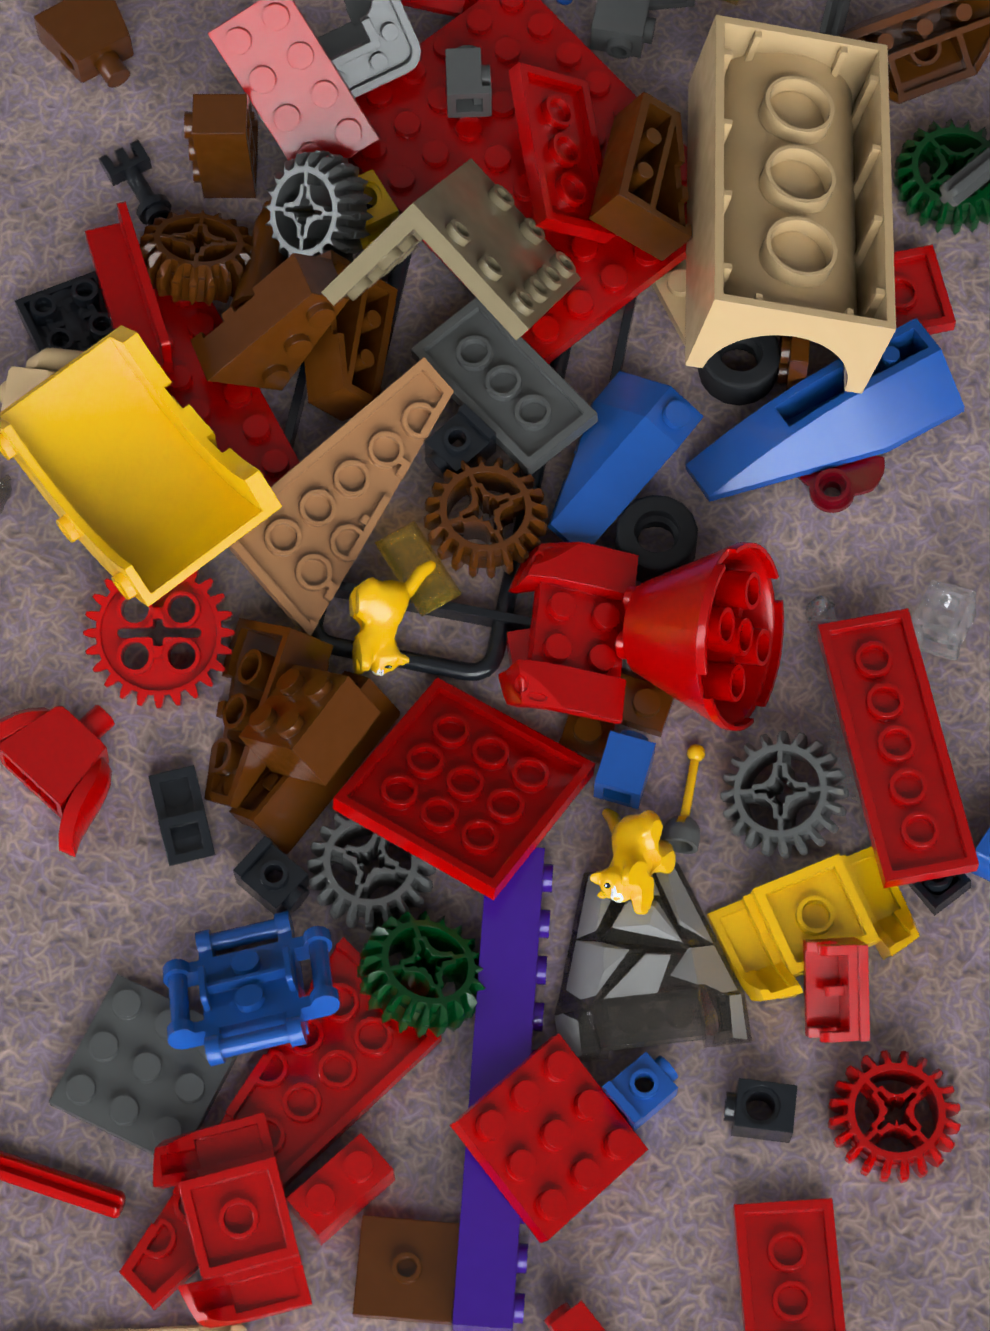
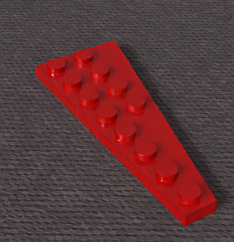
M344 937L335 945L336 949L329 958L333 987L339 992L340 1008L338 1011L329 1016L308 1020L310 1034H307V1044L292 1047L288 1043L269 1048L267 1053L262 1055L225 1111L226 1115L220 1122L221 1124L258 1113H265L283 1190L442 1041L441 1035L436 1037L429 1028L426 1034L419 1038L414 1027L408 1026L406 1030L399 1033V1022L394 1019L382 1023L384 1011L381 1008L369 1010L368 1001L371 996L360 994L362 979L357 977L360 953ZM313 980L310 983V988L306 992L305 996L310 995L311 991L314 989ZM179 1185L172 1191L173 1195L155 1222L150 1224L119 1271L154 1311L178 1289L177 1286L183 1285L199 1270Z

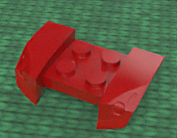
M585 542L541 543L528 553V560L520 564L508 592L515 594L533 591L535 593L527 660L517 659L506 671L498 674L506 704L521 708L562 712L620 724L623 719L626 679L621 678L623 659L617 656L615 645L618 634L623 631L625 616L623 598L625 591L629 586H636L639 555Z
M262 1112L194 1130L159 1143L154 1149L153 1187L164 1189L179 1185L202 1280L177 1287L196 1322L208 1328L250 1322L313 1305L265 1113Z

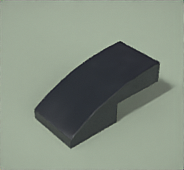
M191 765L149 775L169 867L215 856L195 766Z

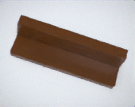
M348 671L342 673V675H347L353 680L381 713L326 786L274 773L266 766L238 809L231 808L229 811L240 823L259 830L272 841L274 846L285 854H288L400 716V711L369 677Z

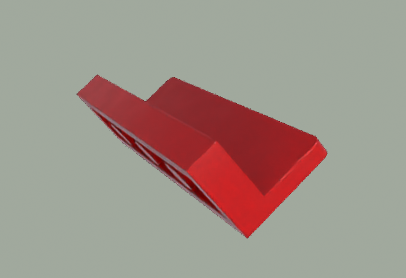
M126 201L117 203L119 223L85 231L88 249L113 330L122 325L137 332L165 374H172L174 369L170 340Z

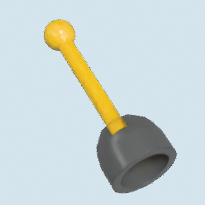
M693 744L687 749V757L690 763L681 813L667 821L662 833L661 840L668 841L672 845L674 852L693 854L698 851L700 828L697 822L689 817L699 762L705 757V749L699 744Z

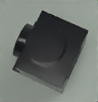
M465 403L458 408V413L425 441V462L431 471L442 479L446 469L457 474L461 473L462 459L469 464L470 468L477 467V458L480 455L486 461L496 452V432ZM456 440L463 444L460 447L452 446Z
M266 836L233 869L236 883L272 914L289 910L291 913L296 911L310 893L307 889L310 885L308 873L274 846L272 841ZM273 870L283 873L282 879L276 883L267 881L266 877Z

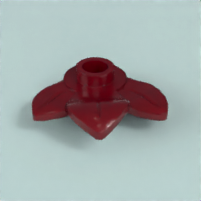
M872 456L797 478L810 488V499L818 509L827 513H837L848 508L853 502L854 496L869 493L878 486L884 474L885 458L882 456ZM833 487L840 491V495L830 497L826 496L824 491L827 488Z

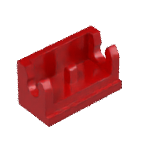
M855 937L803 940L805 1035L808 1038H820V1042L826 1043L870 1041L868 944Z

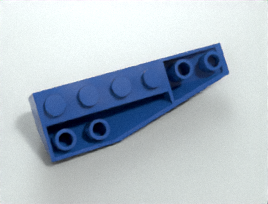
M915 318L896 328L862 394L844 391V364L839 358L780 394L730 429L686 464V471L708 501L711 502L887 453L964 412L965 406L941 348L918 319Z

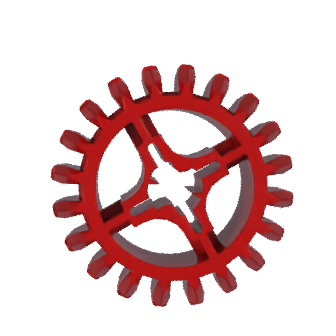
M888 1050L881 1051L879 1066L869 1055L863 1056L861 1059L863 1072L857 1067L850 1065L845 1071L849 1082L838 1080L834 1086L835 1092L842 1098H831L828 1103V1109L842 1114L829 1119V1129L845 1131L834 1139L835 1147L842 1148L850 1144L853 1148L845 1156V1161L851 1164L861 1156L865 1159V1162L860 1172L865 1176L870 1173L873 1165L881 1167L879 1172V1180L881 1182H887L891 1169H896L897 1178L900 1183L907 1182L910 1174L909 1166H911L919 1178L925 1177L928 1173L926 1161L932 1166L939 1167L944 1161L939 1150L951 1152L955 1146V1142L947 1135L957 1134L961 1126L957 1121L948 1118L959 1113L960 1104L944 1101L954 1093V1087L952 1085H944L939 1088L936 1085L943 1076L941 1069L934 1070L929 1076L923 1072L927 1065L925 1057H920L915 1067L908 1065L909 1053L907 1051H901L897 1063H892ZM894 1080L906 1083L912 1087L904 1093L895 1094L886 1090L882 1085L877 1088L874 1083ZM860 1093L868 1100L867 1106L874 1114L875 1119L865 1134L860 1130L855 1116L856 1098ZM924 1098L930 1106L933 1117V1128L929 1139L920 1132L922 1126L918 1123L914 1114V1109ZM908 1103L900 1121L902 1125H898L896 1120L894 1125L888 1122L880 1129L888 1112L887 1107H890L892 1112L894 1107L901 1109ZM892 1137L899 1139L906 1146L911 1144L915 1149L906 1152H891L875 1146V1144L877 1145L885 1138Z

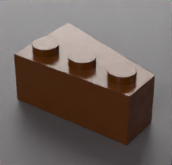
M644 91L614 117L589 216L590 220L661 261L693 237L692 226L686 224L684 203L689 200L688 187L682 186L680 166L685 163L680 112Z
M193 94L192 111H187L184 114L185 139H189V160L193 161L194 183H201L204 198H256L259 122L255 120V112L252 111V105L247 94Z
M332 250L316 256L331 259L338 275L351 263ZM379 279L354 301L349 298L348 302L304 360L309 404L340 421H345L354 417L380 395L398 291L396 288Z
M293 253L252 288L255 295L238 310L231 306L221 315L224 322L207 336L200 332L190 340L207 381L282 391L349 300L348 296H346L333 306L321 293L338 276L332 260Z

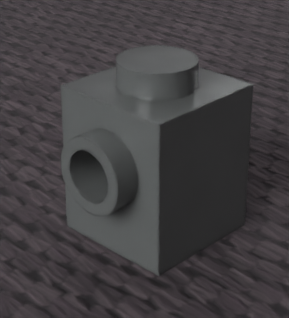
M597 0L591 26L590 49L607 52L610 56L618 59H626L630 56L641 58L644 43L652 44L656 26V18L649 17L650 0Z

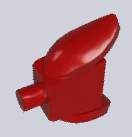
M61 705L51 710L45 707L16 711L0 719L1 763L61 818L58 833L59 851L76 857L80 842L98 815L111 787L112 770L108 765L107 747L99 739L115 723L111 716L99 705L91 708L80 720L75 718Z

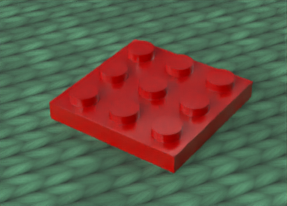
M559 1033L550 1037L450 1124V1127L540 1243L551 1239L648 1150Z

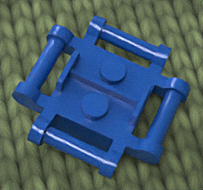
M289 911L275 913L274 919L220 932L212 933L210 929L195 932L199 960L187 962L183 959H172L165 963L162 968L163 982L169 987L171 1023L167 1027L168 1044L180 1050L204 1045L210 1066L224 1064L228 1057L288 1043L292 1047L307 1044V1034H310L308 1020L332 1015L340 1008L339 992L333 987L329 952L332 949L331 932L326 927L313 926L308 928L303 936L295 937ZM278 938V942L216 956L218 951ZM310 959L314 988L308 996H305L301 961ZM199 985L204 1020L192 1022L190 1020L188 987Z

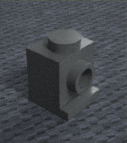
M464 45L458 48L445 49L448 118L492 116L490 65H481V47Z

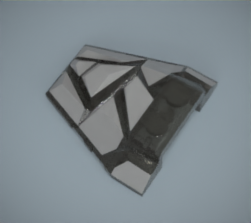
M675 862L674 870L670 874L653 873L654 898L651 908L645 915L635 913L631 899L618 903L612 899L599 898L597 896L601 890L599 885L590 881V875L594 872L584 873L554 1016L556 1034L559 1033L579 1060L581 1062L606 1060L609 1057V1051L697 1040H703L704 1048L752 1042L745 993L678 862Z

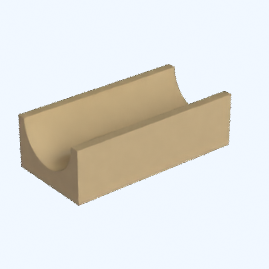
M716 15L688 84L687 187L689 200L687 201V224L692 226L693 237L686 242L685 366L703 368L710 357L716 352L740 340L769 335L792 336L816 342L834 352L844 364V391L862 394L896 331L888 46Z

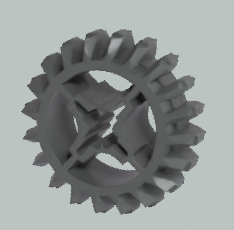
M319 150L303 152L302 154H297L295 159L284 161V170L274 173L277 185L267 189L272 196L271 203L264 206V208L270 211L271 217L265 225L273 228L272 238L280 243L278 252L288 258L293 253L318 256L332 250L352 262L353 254L363 251L360 238L371 235L365 225L366 221L374 216L367 212V204L373 198L363 192L368 181L358 177L359 167L348 163V158L339 154H330L329 151ZM315 210L322 211V214L316 213Z
M779 731L777 744L773 745L770 737L767 734H762L760 736L761 749L756 750L750 743H746L743 748L749 757L744 762L736 756L731 758L730 762L739 771L737 775L732 773H725L723 775V781L730 786H734V789L725 790L720 793L722 801L734 803L723 811V816L728 821L737 820L731 831L737 837L747 834L744 844L748 848L754 849L761 843V853L764 856L770 857L774 853L777 844L780 856L783 859L790 858L792 845L794 844L799 853L805 856L809 854L807 840L812 838L819 847L825 845V839L819 834L824 827L832 833L838 831L839 827L830 820L832 814L836 816L846 815V808L839 803H835V800L844 799L849 796V790L846 787L836 785L846 778V774L842 768L831 769L838 759L833 752L822 755L824 745L819 740H815L807 747V736L799 732L792 744H790L789 734L786 731ZM791 760L802 761L812 766L817 772L820 786H811L808 782H797L795 771L791 768ZM773 763L770 778L764 783L753 784L758 774ZM787 785L794 794L787 795L785 803L782 804L775 795L782 794L784 786ZM816 801H818L810 817L796 826V816L800 809L808 805H816ZM749 803H758L761 807H772L773 818L777 821V830L768 829L757 824L750 811Z
M339 813L333 816L336 830L329 826H322L320 828V836L325 842L316 841L311 844V852L317 857L307 861L308 871L316 874L309 879L312 890H322L317 896V902L320 906L332 904L330 916L334 920L340 918L347 911L346 922L348 927L354 928L358 923L359 917H364L366 930L371 932L375 927L374 918L383 917L384 923L395 912H397L399 917L406 911L410 913L406 905L407 903L416 908H422L424 898L419 892L432 891L433 882L426 876L435 874L436 867L407 852L411 860L410 870L401 868L398 861L389 858L387 855L388 840L351 819L346 821L344 816ZM372 835L370 841L364 846L353 847L347 845L345 849L343 848L355 838ZM378 853L380 868L374 867L371 874L368 873L365 881L364 865L369 866L372 860H375ZM334 863L343 865L344 871L356 877L353 895L346 892L335 880L332 873ZM398 884L401 885L396 891L385 897L370 899L373 892L379 887L392 886L396 888Z

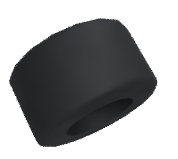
M775 335L752 337L722 348L710 357L703 368H698L702 385L712 397L726 404L741 406L757 402L769 393L776 382L781 353L777 337ZM744 350L756 358L757 364L748 371H735L724 365L722 357L728 351Z
M650 495L642 497L627 506L617 521L615 549L639 555L636 580L643 583L694 561L698 527L693 514L683 503L669 496ZM660 527L670 531L674 538V544L667 551L651 552L639 544L638 537L644 529Z

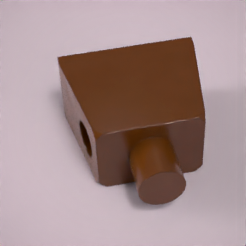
M63 0L33 16L41 43L81 83L99 74L110 88L118 87L128 80L130 71L123 61L132 57L134 53L129 31L115 0Z

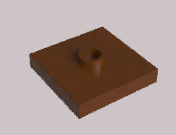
M362 1215L353 1317L452 1325L460 1223Z

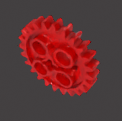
M199 569L148 607V615L138 623L129 622L125 617L124 608L129 600L120 593L112 580L107 578L104 580L106 587L110 591L107 597L100 594L92 596L101 605L100 611L86 612L85 615L88 618L96 621V628L84 630L83 635L95 638L97 644L89 647L85 652L87 655H100L102 660L93 667V671L95 673L106 670L110 672L104 683L107 688L116 685L118 682L123 684L120 690V698L126 699L134 690L137 692V705L143 706L146 703L149 695L154 696L157 708L163 707L165 697L169 695L176 706H181L182 692L187 690L193 698L198 699L199 691L196 684L201 681L210 687L215 685L208 674L211 669L219 672L226 671V668L217 659L219 654H233V650L222 644L223 638L235 636L234 630L223 628L222 622L230 619L233 613L232 611L218 610L217 606L225 600L226 596L223 593L213 596L208 594L214 584L211 578L201 584L196 582ZM181 597L190 598L195 604L194 616L184 623L174 621L170 612L173 602ZM162 620L163 626L168 629H200L201 631L199 637H165L161 646H157L156 640L150 637L121 638L118 635L120 629H155L157 621ZM140 643L148 650V661L142 668L133 670L126 665L124 654L129 646ZM187 643L195 650V661L187 669H177L171 662V651L178 644Z

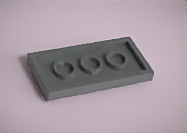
M477 298L473 299L411 348L412 358L416 362L425 357L453 389L454 392L451 398L460 407L465 403L496 432V444L527 475L536 472L598 422L597 412L522 337L516 341Z

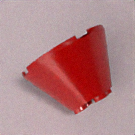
M739 542L647 580L638 586L627 587L623 598L625 609L623 631L618 634L615 645L617 656L620 659H626L633 672L718 727L731 731L747 729L754 723V718L749 717L756 707H766L776 682L783 647L784 605L783 600H775L771 579H778L779 575L770 554L757 543Z

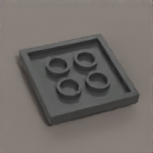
M117 974L49 1103L54 1108L154 1155L155 1147L162 1141L201 1128L238 1055L226 1058V1063L210 1066L204 1045L182 1050L171 1047L168 1044L167 1027L171 1023L170 999ZM190 1009V1020L192 1022L204 1020V1015Z

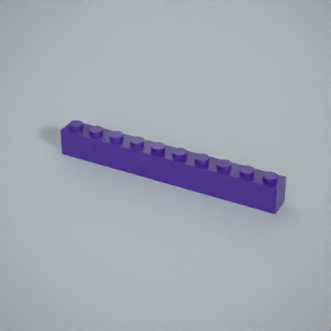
M536 847L495 900L484 895L479 967L483 968V970L478 972V981L485 989L477 991L476 996L477 1005L475 1010L468 1108L536 1050L532 1049L533 1031H543L544 1003L535 1002L536 984L546 985L547 956L538 955L539 938L549 939L550 910L541 909L542 892L552 893L553 864H544L545 848ZM466 1146L452 1322L453 1331H513V1323L523 1324L525 1293H515L517 1273H527L528 1244L519 1243L520 1224L525 1223Z

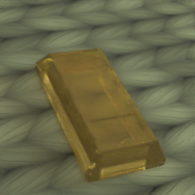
M414 520L375 542V545L399 582L405 583L416 567L424 562L433 560L436 563L435 569L426 577L416 593L410 598L421 617L461 595V591Z

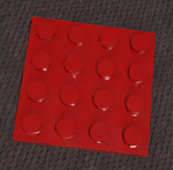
M437 677L333 797L332 809L488 898L495 900L592 778L595 763Z

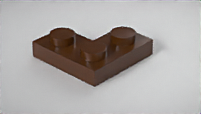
M621 673V678L626 679L623 719L620 724L661 737L675 698L650 682ZM569 714L559 744L590 761L600 764L610 730L614 731L616 724Z

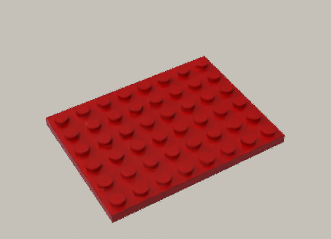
M479 0L420 43V61L413 70L356 97L357 102L380 138L348 158V163L359 167L360 175L372 169L374 170L397 207L400 216L414 201L472 158L494 184L503 186L512 195L515 207L526 218L534 220L508 71L518 62L588 81L603 161L614 117L636 99L637 96L541 0ZM464 45L481 47V65H490L492 116L448 118L445 49L458 48ZM683 143L685 163L680 166L682 186L687 187V146ZM685 202L684 211L687 224V202ZM543 229L548 243L557 252H562L571 259L575 265L576 273L581 279L521 337L548 364L685 260L686 243L661 261L618 235L607 243H601ZM422 240L425 243V245L442 261V259L431 249V247L424 240ZM444 263V265L453 273V271Z

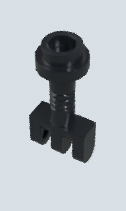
M139 140L130 143L131 151L135 157L130 159L124 148L121 147L114 151L120 163L119 165L114 166L107 154L98 159L113 186L127 181L140 202L136 209V214L143 224L149 226L153 225L155 218L166 219L168 213L171 212L172 205L165 195L154 194L142 173L151 169L152 165Z

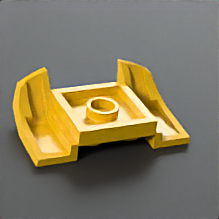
M872 846L849 856H846V854L842 856L840 854L834 855L752 889L750 894L743 896L742 900L706 915L735 978L752 1001L786 999L804 993L796 980V977L804 974L803 940L855 937L868 944V947L875 945L880 956L885 960L887 957L901 951L920 936L919 929L899 887L883 889Z

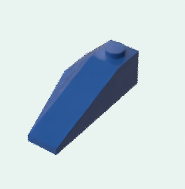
M619 371L591 403L590 406L597 412L598 422L584 432L577 442L574 450L575 457L568 476L563 481L547 526L562 541L594 544L702 420L704 416L670 385Z

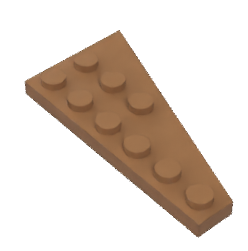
M425 357L270 488L282 507L228 547L298 629L307 635H312L326 608L339 589L340 584L362 550L390 502L391 497L454 392Z

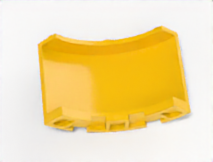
M120 325L0 412V452L7 460L14 457L31 482L60 518L56 520V524L71 543L78 539L95 559L113 576L112 581L127 600L135 596L149 607L282 506L259 469L249 464L231 448L223 453L217 448L214 431L203 421L190 404L182 408L174 396H171L165 389L172 382L157 363L139 334Z

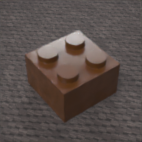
M293 665L290 670L286 671L278 679L276 688L264 704L251 714L248 724L240 733L239 738L271 772L326 786L381 712L349 676Z

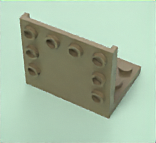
M471 158L414 201L321 293L333 306L346 296L354 301L367 288L372 287L382 276L384 277L397 264L399 265L418 247L417 245L424 240L517 341L581 278L576 273L575 265L571 259L564 253L557 252L548 243L543 229L536 227L533 219L526 218L515 207L512 195L503 186L494 184Z

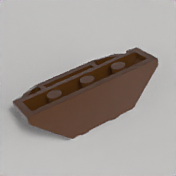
M917 0L864 20L837 36L888 46L889 100L896 104H901L978 74L990 53V0Z

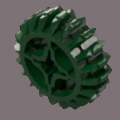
M952 118L946 122L945 128H941L933 121L929 125L927 132L918 128L913 135V139H907L904 142L901 153L895 161L894 167L896 172L894 173L893 183L894 187L898 188V202H907L905 208L907 216L920 212L918 220L920 226H923L931 219L935 221L937 233L943 229L944 224H949L954 235L960 232L963 223L971 232L977 229L979 221L986 225L989 224L990 180L982 191L979 188L958 206L952 207L948 202L943 204L939 198L942 195L939 189L941 184L990 146V140L986 139V127L976 133L971 130L969 120L964 123L962 128L955 127ZM924 162L930 166L929 172L932 174L931 181L927 184L924 183L919 172V167Z
M408 911L401 915L399 920L390 916L388 920L384 921L382 927L377 926L371 932L367 940L368 942L363 945L359 954L360 963L357 967V977L362 979L360 994L371 996L368 1001L369 1010L381 1008L384 1011L382 1023L391 1019L399 1022V1033L406 1030L408 1026L414 1027L418 1038L426 1034L428 1028L436 1037L443 1034L446 1028L454 1032L457 1028L461 1027L464 1020L467 1021L469 1018H472L477 1005V991L485 989L478 981V973L483 968L479 967L480 953L473 952L475 938L463 939L461 937L462 925L453 928V930L445 926V915L438 919L437 922L430 920L427 911L420 914L417 920ZM401 952L403 959L400 960L398 965L390 966L389 956ZM454 981L455 992L444 997L442 988H444L446 983Z

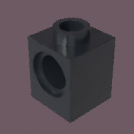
M739 1078L736 1092H727L723 1121L732 1122L731 1136L789 1143L793 1135L798 1085ZM755 1100L763 1101L771 1108L772 1116L763 1121L755 1120L748 1114L746 1105Z

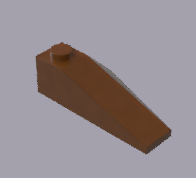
M244 618L238 619L235 636L232 637L229 648L233 650V654L226 655L223 665L226 671L222 672L223 677L231 678L228 701L218 702L216 717L223 718L225 725L223 737L216 740L211 748L205 800L238 809L266 768V765L239 738L240 733L248 724L249 717L258 707L264 704L276 688L278 679L282 674L290 670L293 665L328 671L329 658L334 645L290 627Z

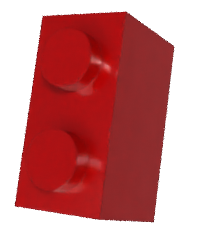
M360 1133L286 1198L288 1207L322 1246L395 1181L394 1169L364 1135Z

